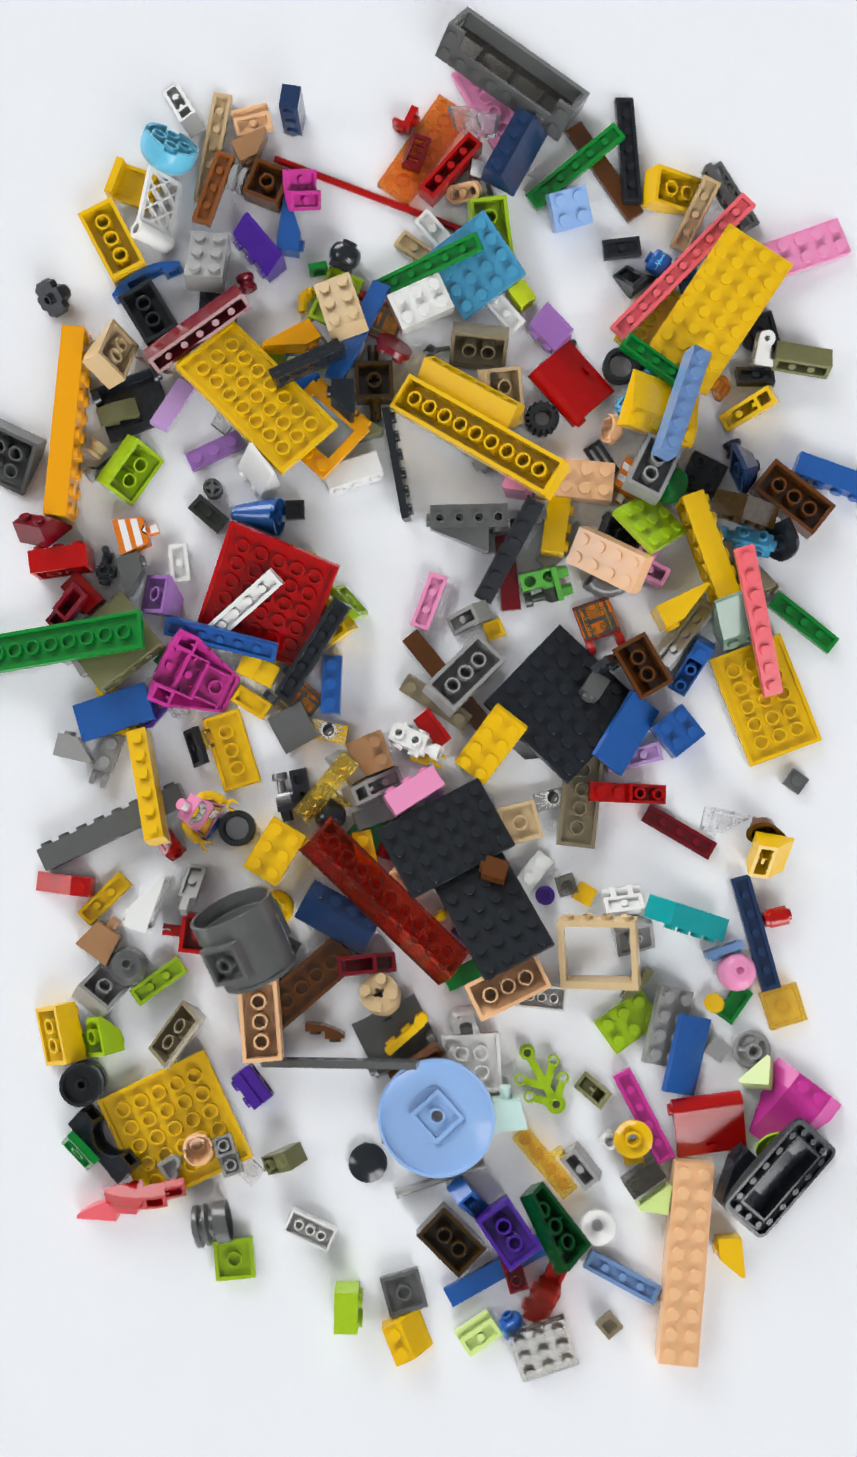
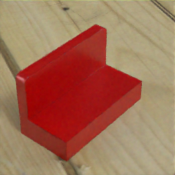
M429 708L425 709L422 714L413 720L419 729L430 734L429 737L432 740V744L437 743L443 746L452 739Z

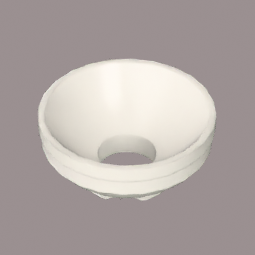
M603 1209L588 1211L583 1216L580 1225L581 1231L593 1246H604L610 1243L615 1237L617 1229L612 1215ZM595 1219H600L603 1223L599 1230L591 1227V1223Z

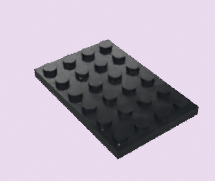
M478 778L376 830L412 900L480 865L482 860L485 861L487 855L495 857L515 846L513 839Z
M503 852L495 856V858L507 861ZM510 864L504 886L481 879V872H478L480 865L434 889L484 982L555 946L554 941Z

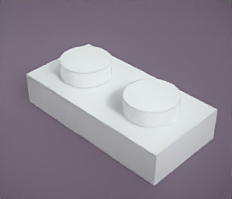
M188 544L167 545L170 574L175 583L192 582Z

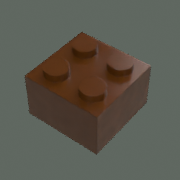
M256 157L242 190L244 200L280 214L284 197L282 169L287 168Z

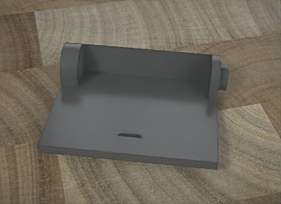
M415 993L402 999L399 1008L389 1016L371 1014L352 1024L368 1058L409 1059L432 1042L438 1043L429 1022H427L391 1056L384 1051L387 1046L385 1042L393 1035L397 1037L401 1034L400 1029L408 1022L411 1025L414 1022L415 1015L423 1012ZM368 1069L372 1077L375 1076L377 1079L391 1071L390 1069Z

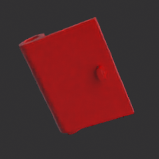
M571 341L552 354L528 376L573 428L575 426L581 427L587 421L585 417L614 393L613 388Z
M740 1090L670 1099L669 1104H666L668 1116L672 1115L674 1121L678 1158L729 1151L735 1145H738L739 1142H742L747 1147L744 1105Z

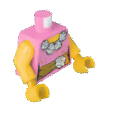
M212 790L199 792L198 794L191 793L186 800L180 798L176 803V808L180 810L177 817L181 819L180 825L184 835L194 843H199L201 849L208 852L204 849V845L206 843L214 845L209 840H203L202 837H207L224 809L222 804H225L227 809L233 812L235 809L229 807V804L231 802L238 804V802L234 798L225 799V796Z

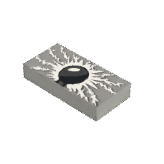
M562 787L532 794L537 812L558 808L560 806Z

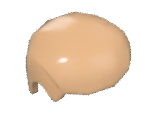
M609 413L608 416L610 418L603 419L604 426L601 430L600 438L602 442L611 445L622 438L625 428L617 425L618 416Z
M196 1132L189 1135L183 1143L184 1158L192 1166H202L208 1163L213 1156L212 1141L204 1133Z

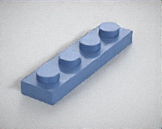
M593 1248L590 1249L582 1265L586 1270L651 1305H654L662 1289L660 1284Z

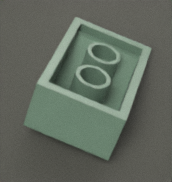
M742 591L714 601V636L723 651L735 649L741 644L752 642Z

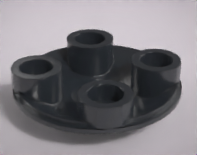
M363 1142L351 1152L348 1161L349 1170L361 1182H375L384 1175L387 1169V1156L378 1145Z

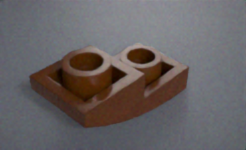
M306 1021L305 1032L310 1031L311 1035H319L321 1031H325V1039H329V1042H341V1039L345 1038V1032L333 1025L316 1021Z

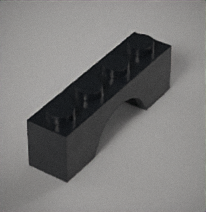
M92 1103L81 1109L68 1125L100 1159L98 1162L104 1167L111 1178L119 1184L128 1178L142 1162L130 1148L118 1149L107 1141L103 1133L104 1116Z

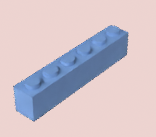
M696 344L684 352L651 451L652 455L667 462L679 454L712 353Z

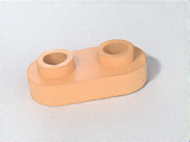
M476 180L457 183L448 187L446 197L451 204L466 203L469 199L480 198L483 189Z

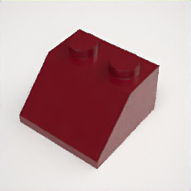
M23 513L12 522L21 543L44 548L50 547L73 529L71 524L30 513Z

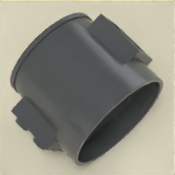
M253 886L231 893L204 908L190 923L198 944L204 947L199 953L216 988L224 986L225 991L229 994H243L262 988L287 973L297 960V956L292 950V945L288 939L291 930L276 898L274 899L270 888L267 886Z

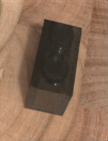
M652 1155L645 1159L644 1163H639L620 1177L634 1200L666 1178Z

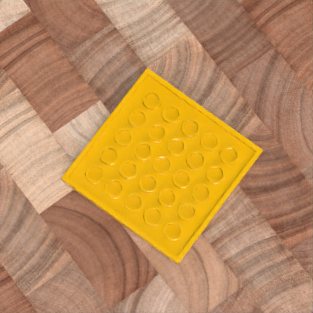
M205 1048L175 1062L168 1070L164 1068L97 1100L118 1149L130 1148L142 1162L131 1174L133 1181L143 1180L144 1186L168 1181L164 1178L157 1164L172 1154H178L182 1158L178 1178L184 1177L186 1189L223 1172L220 1161L217 1159L213 1142V1156L208 1163L202 1166H192L185 1160L183 1143L189 1135L196 1132L206 1134L210 1137L211 1141L219 1136L232 1133L241 1161L244 1162L254 1156Z

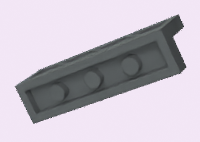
M722 161L714 165L710 162L704 166L701 173L702 177L707 175L721 182L715 197L723 210H725L741 194V191ZM716 169H720L721 173L723 174L722 178L720 177ZM726 185L732 188V194L730 193ZM753 210L748 215L753 223L750 224L747 218H745L736 228L746 233L760 224Z

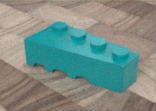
M652 894L649 895L643 915L644 917L664 923V928L675 931L677 927V932L686 935L690 932V936L699 939L703 936V940L712 943L715 940L723 942L729 919Z

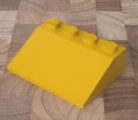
M633 369L617 425L645 436L649 432L657 435L672 387L657 377ZM699 394L681 445L682 449H691L698 427Z

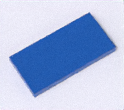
M141 682L73 705L82 742L86 743L156 719L152 702L147 699L148 688L146 682Z
M630 690L592 755L617 775L622 776L660 711L647 700H640L635 690Z
M683 1013L678 1014L661 1087L662 1091L694 1096L711 1019Z

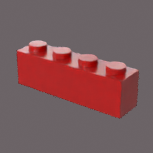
M468 131L419 185V197L433 208L446 194L448 187L455 184L467 169L470 168L472 159L477 160L482 154L483 143Z

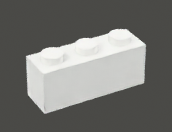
M375 450L341 461L325 480L330 494H340L346 488L352 487L354 489L361 487L367 481L371 483L379 481L384 475Z

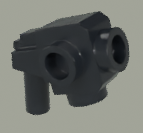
M105 545L101 548L103 554L101 563L96 567V577L100 580L99 585L111 586L114 578L116 579L117 567L114 566L115 554L111 553L109 547Z

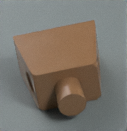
M112 916L108 923L103 920L97 921L75 944L103 965H107L123 938V935L117 931L122 921L116 916Z

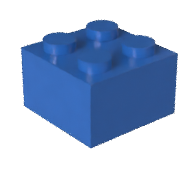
M683 704L675 707L649 729L672 759L678 757L706 734Z

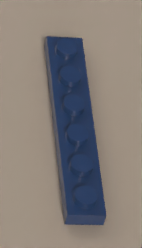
M748 874L731 878L729 880L751 958L755 964L760 990L765 992L780 988V980L751 878Z

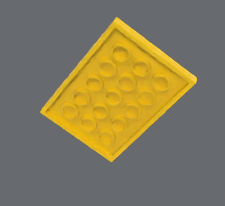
M781 633L774 635L773 641L782 682V693L766 698L762 696L752 644L708 660L749 767L822 740Z

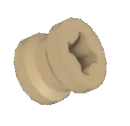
M95 437L92 440V444L85 447V450L97 461H100L102 459L101 456L109 451Z

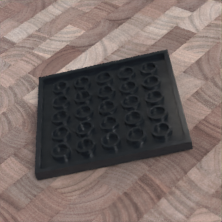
M559 624L491 694L483 705L491 712L498 703L526 724L528 728L520 740L568 784L593 757L594 749L630 690L611 672L607 673L606 671L603 674L599 672L610 680L608 686L594 704L584 701L578 692L588 676L593 672L590 667L598 660L592 654H589V651Z

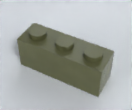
M777 340L771 353V359H774L771 370L827 379L833 367V349Z

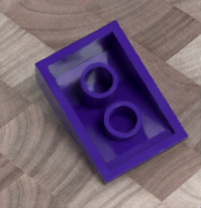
M506 1193L474 1216L476 1223L510 1272L542 1249V1246Z

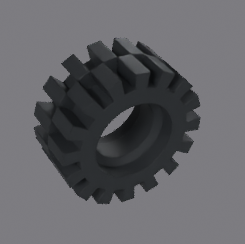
M539 400V403L535 401L533 405L528 407L525 414V427H527L528 432H532L533 436L536 434L540 438L542 435L547 437L548 434L551 435L556 430L560 416L558 409L554 408L555 405L553 403L550 405L547 400L546 402ZM537 413H546L549 417V422L546 425H538L535 422V415Z

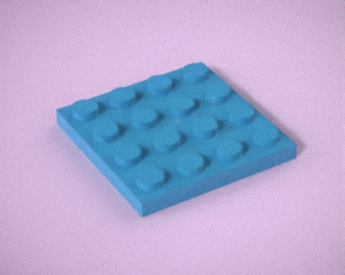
M484 210L428 253L430 254L475 231L478 233L484 251L439 272L452 302L465 321L527 275Z

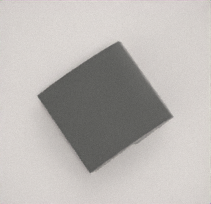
M301 700L268 718L272 730L286 754L320 735Z

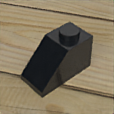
M331 378V386H327V398H331V406L347 421L354 423V379Z

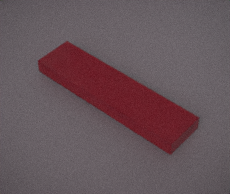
M506 535L494 536L496 552ZM516 560L500 587L502 612L521 610Z
M651 804L640 820L706 860L709 859L717 845L715 841Z

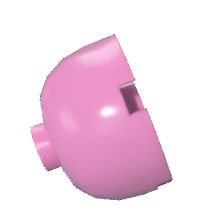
M743 953L726 954L717 964L716 975L718 981L726 989L737 992L745 990L752 985L756 978V968L751 958Z

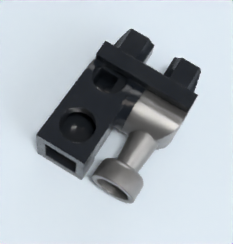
M307 767L289 771L292 785L291 790H287L284 782L287 779L286 772L272 774V781L277 782L278 813H281L283 821L294 820L293 809L298 808L300 809L301 819L312 817L311 806L313 805Z

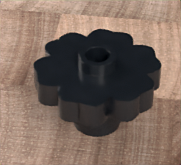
M46 278L36 284L35 293L38 296L37 301L44 311H47L51 317L55 318L68 312L70 306L68 300L71 297V291L66 284H57L54 279Z

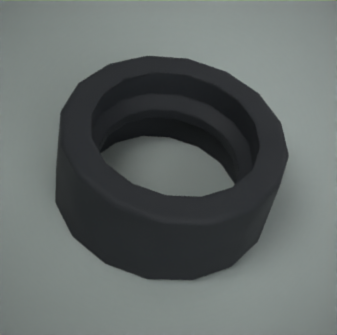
M617 347L610 350L605 356L602 372L608 382L613 385L622 386L630 382L633 369L638 370L639 363ZM616 356L627 358L631 362L630 373L624 377L614 375L610 371V361Z
M243 810L230 811L221 818L218 832L226 844L243 846L253 839L256 833V823L254 818ZM234 817L245 819L249 826L247 835L239 840L230 838L226 831L228 821Z

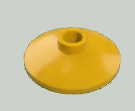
M627 1120L616 1128L613 1141L615 1148L622 1156L636 1159L649 1152L653 1144V1135L650 1128L642 1121ZM635 1134L636 1137L634 1139H630L629 1135Z

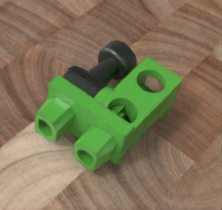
M552 564L526 572H518L523 592L541 587L542 592L531 595L530 592L523 594L527 608L533 607L534 602L546 600L553 603L565 600V596L574 593L571 582L560 584L559 578L569 576L566 565L556 566Z

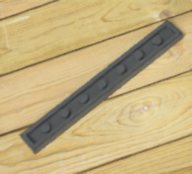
M284 1057L281 1061L261 1062V1067L417 1070L420 1064L418 1059Z

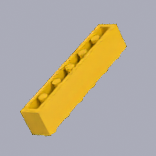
M435 356L424 357L418 379L508 429L518 427L525 405Z
M145 727L126 731L144 841L151 847L170 842L152 734Z

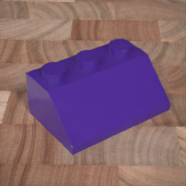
M246 212L232 233L234 238L233 244L238 251L242 250L246 254L244 257L251 266L254 264L257 267L256 271L263 280L266 278L271 283L287 270L284 254L253 217Z

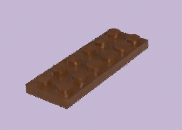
M329 938L279 981L283 1030L344 978L338 975L337 957L352 955L339 942Z

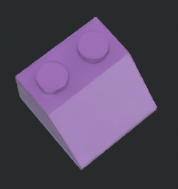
M549 302L542 307L530 322L528 328L529 335L535 341L538 340L542 344V349L551 355L571 340L574 331Z

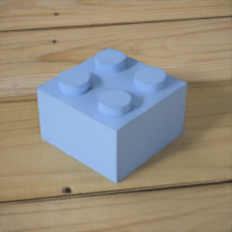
M586 184L545 195L553 233L593 223Z

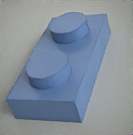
M737 939L702 952L705 959H711V962L722 959V955L740 953V949L745 948L743 940Z

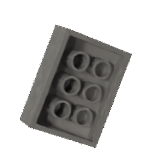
M1 418L0 486L24 496L43 458L47 440Z

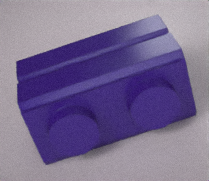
M248 1063L231 1077L232 1087L235 1091H240L244 1097L242 1099L248 1108L252 1107L255 1110L274 1095V1091L253 1063Z

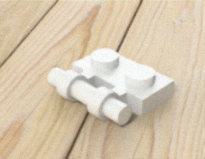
M630 884L621 888L608 887V889L601 890L606 913H611L613 916L644 913L645 904L639 885L632 886Z

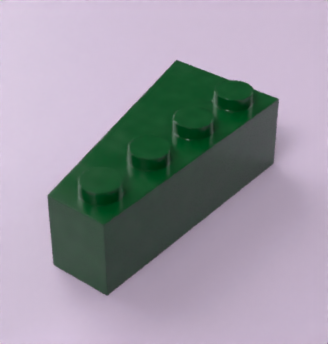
M543 1181L532 1184L519 1199L556 1275L569 1272L592 1244Z

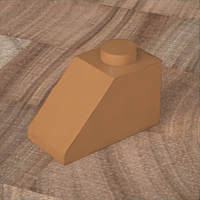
M265 126L231 141L233 151L242 169L244 167L252 168L256 157L261 158L268 140Z

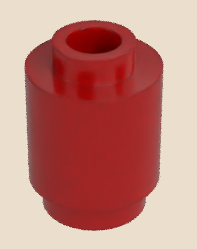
M785 905L766 909L765 912L761 913L765 927L775 928L788 925L790 920H792V913Z

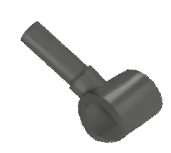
M429 344L423 352H429L425 357L434 356L435 353L449 351L450 346L435 347Z

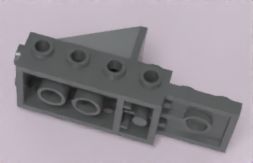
M508 503L430 505V514H426V527H430V532L437 533L479 552L488 553L489 530H491V534L503 533L508 527V522H510V526L512 525L519 511H508ZM542 510L535 525H540L547 518V510Z

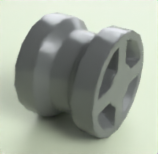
M209 478L203 484V491L209 499L217 500L222 497L224 489L219 480Z

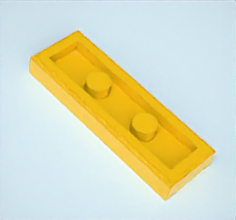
M119 871L77 913L89 926H92L133 884Z

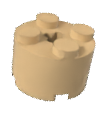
M384 973L373 974L367 977L359 988L362 1004L374 1015L389 1016L400 1006L401 989L389 975ZM380 992L383 994L382 998L378 995Z

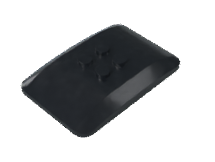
M801 1117L794 1119L768 1143L742 1173L725 1198L723 1208L759 1238L766 1236L831 1162L836 1153L835 1148L806 1120Z

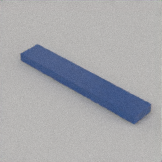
M376 280L372 281L361 302L369 331L391 290L389 285ZM369 331L341 341L345 346L346 358L329 365L324 374L325 378L330 380L331 378H346Z
M171 615L166 616L163 635L173 637L179 629H183L199 637L207 646L273 663L276 661L279 645L277 642Z
M536 1235V1236H535L536 1239L538 1240V1242H539L540 1245L542 1246V1244H541V1242H540L538 1236ZM543 1246L540 1251L522 1263L523 1268L547 1255ZM499 1257L443 1288L452 1307L457 1306L505 1278Z

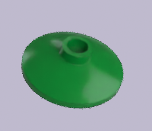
M675 467L669 480L670 483L666 486L659 500L661 503L671 504L677 502L685 495L689 486V479L687 474L680 468Z

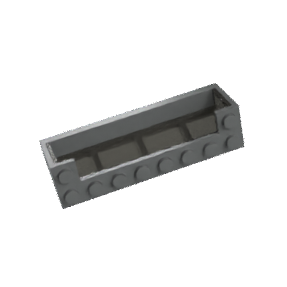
M468 6L448 23L435 53L437 58L515 112L517 107H520L535 115L548 136L557 142L579 114L590 95V92Z

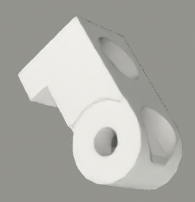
M761 330L756 334L750 359L751 365L773 367L774 359H769L771 345L775 342L773 331Z

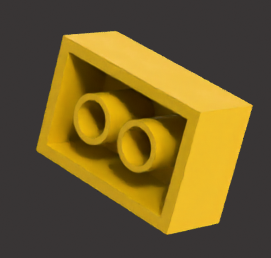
M273 816L243 867L276 887L281 882L308 836Z

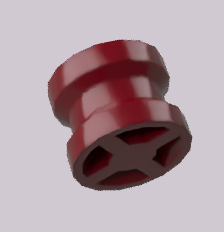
M244 272L236 276V282L240 285L239 289L243 295L253 293L258 289L257 284L253 281L254 275L252 272Z

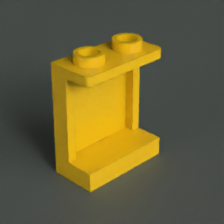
M117 156L104 188L107 198L111 197L113 201L139 209L147 171L126 164L124 158ZM152 174L151 179L154 185H159L160 182L157 176ZM161 186L156 188L157 192L162 189ZM152 190L149 191L148 198L152 204L156 202Z

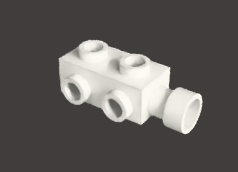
M395 722L394 726H391L388 731L387 739L392 743L391 747L399 751L402 748L408 750L407 754L414 758H418V756L424 758L425 754H428L430 758L438 761L444 751L443 746L431 743L432 740L429 737V733L421 729L416 731L413 729V726L406 722L402 724Z

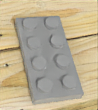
M660 984L657 985L641 1057L642 1062L667 1066L678 1014H690L694 992Z

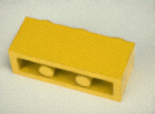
M553 496L550 502H547V518L544 523L541 556L564 558V553L569 551L570 541H566L567 534H571L572 523H569V517L574 514V505H571V498Z

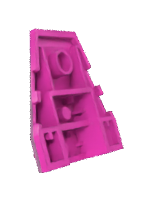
M179 629L168 642L151 677L147 699L169 708L224 713L241 678L199 637Z
M778 1057L774 1062L772 1090H761L759 1104L755 1109L749 1132L761 1140L768 1134L781 1132L794 1119L799 1117L806 1120L817 1131L832 1120L842 1104Z

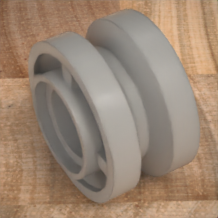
M234 164L228 174L227 189L232 192L237 189V193L243 195L242 190L251 170L246 167L241 170L240 165Z

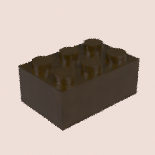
M717 489L710 511L717 513L718 518L737 523L741 526H751L765 531L766 528L774 529L780 506L748 494Z
M444 1201L416 1229V1236L458 1278L486 1250V1242Z

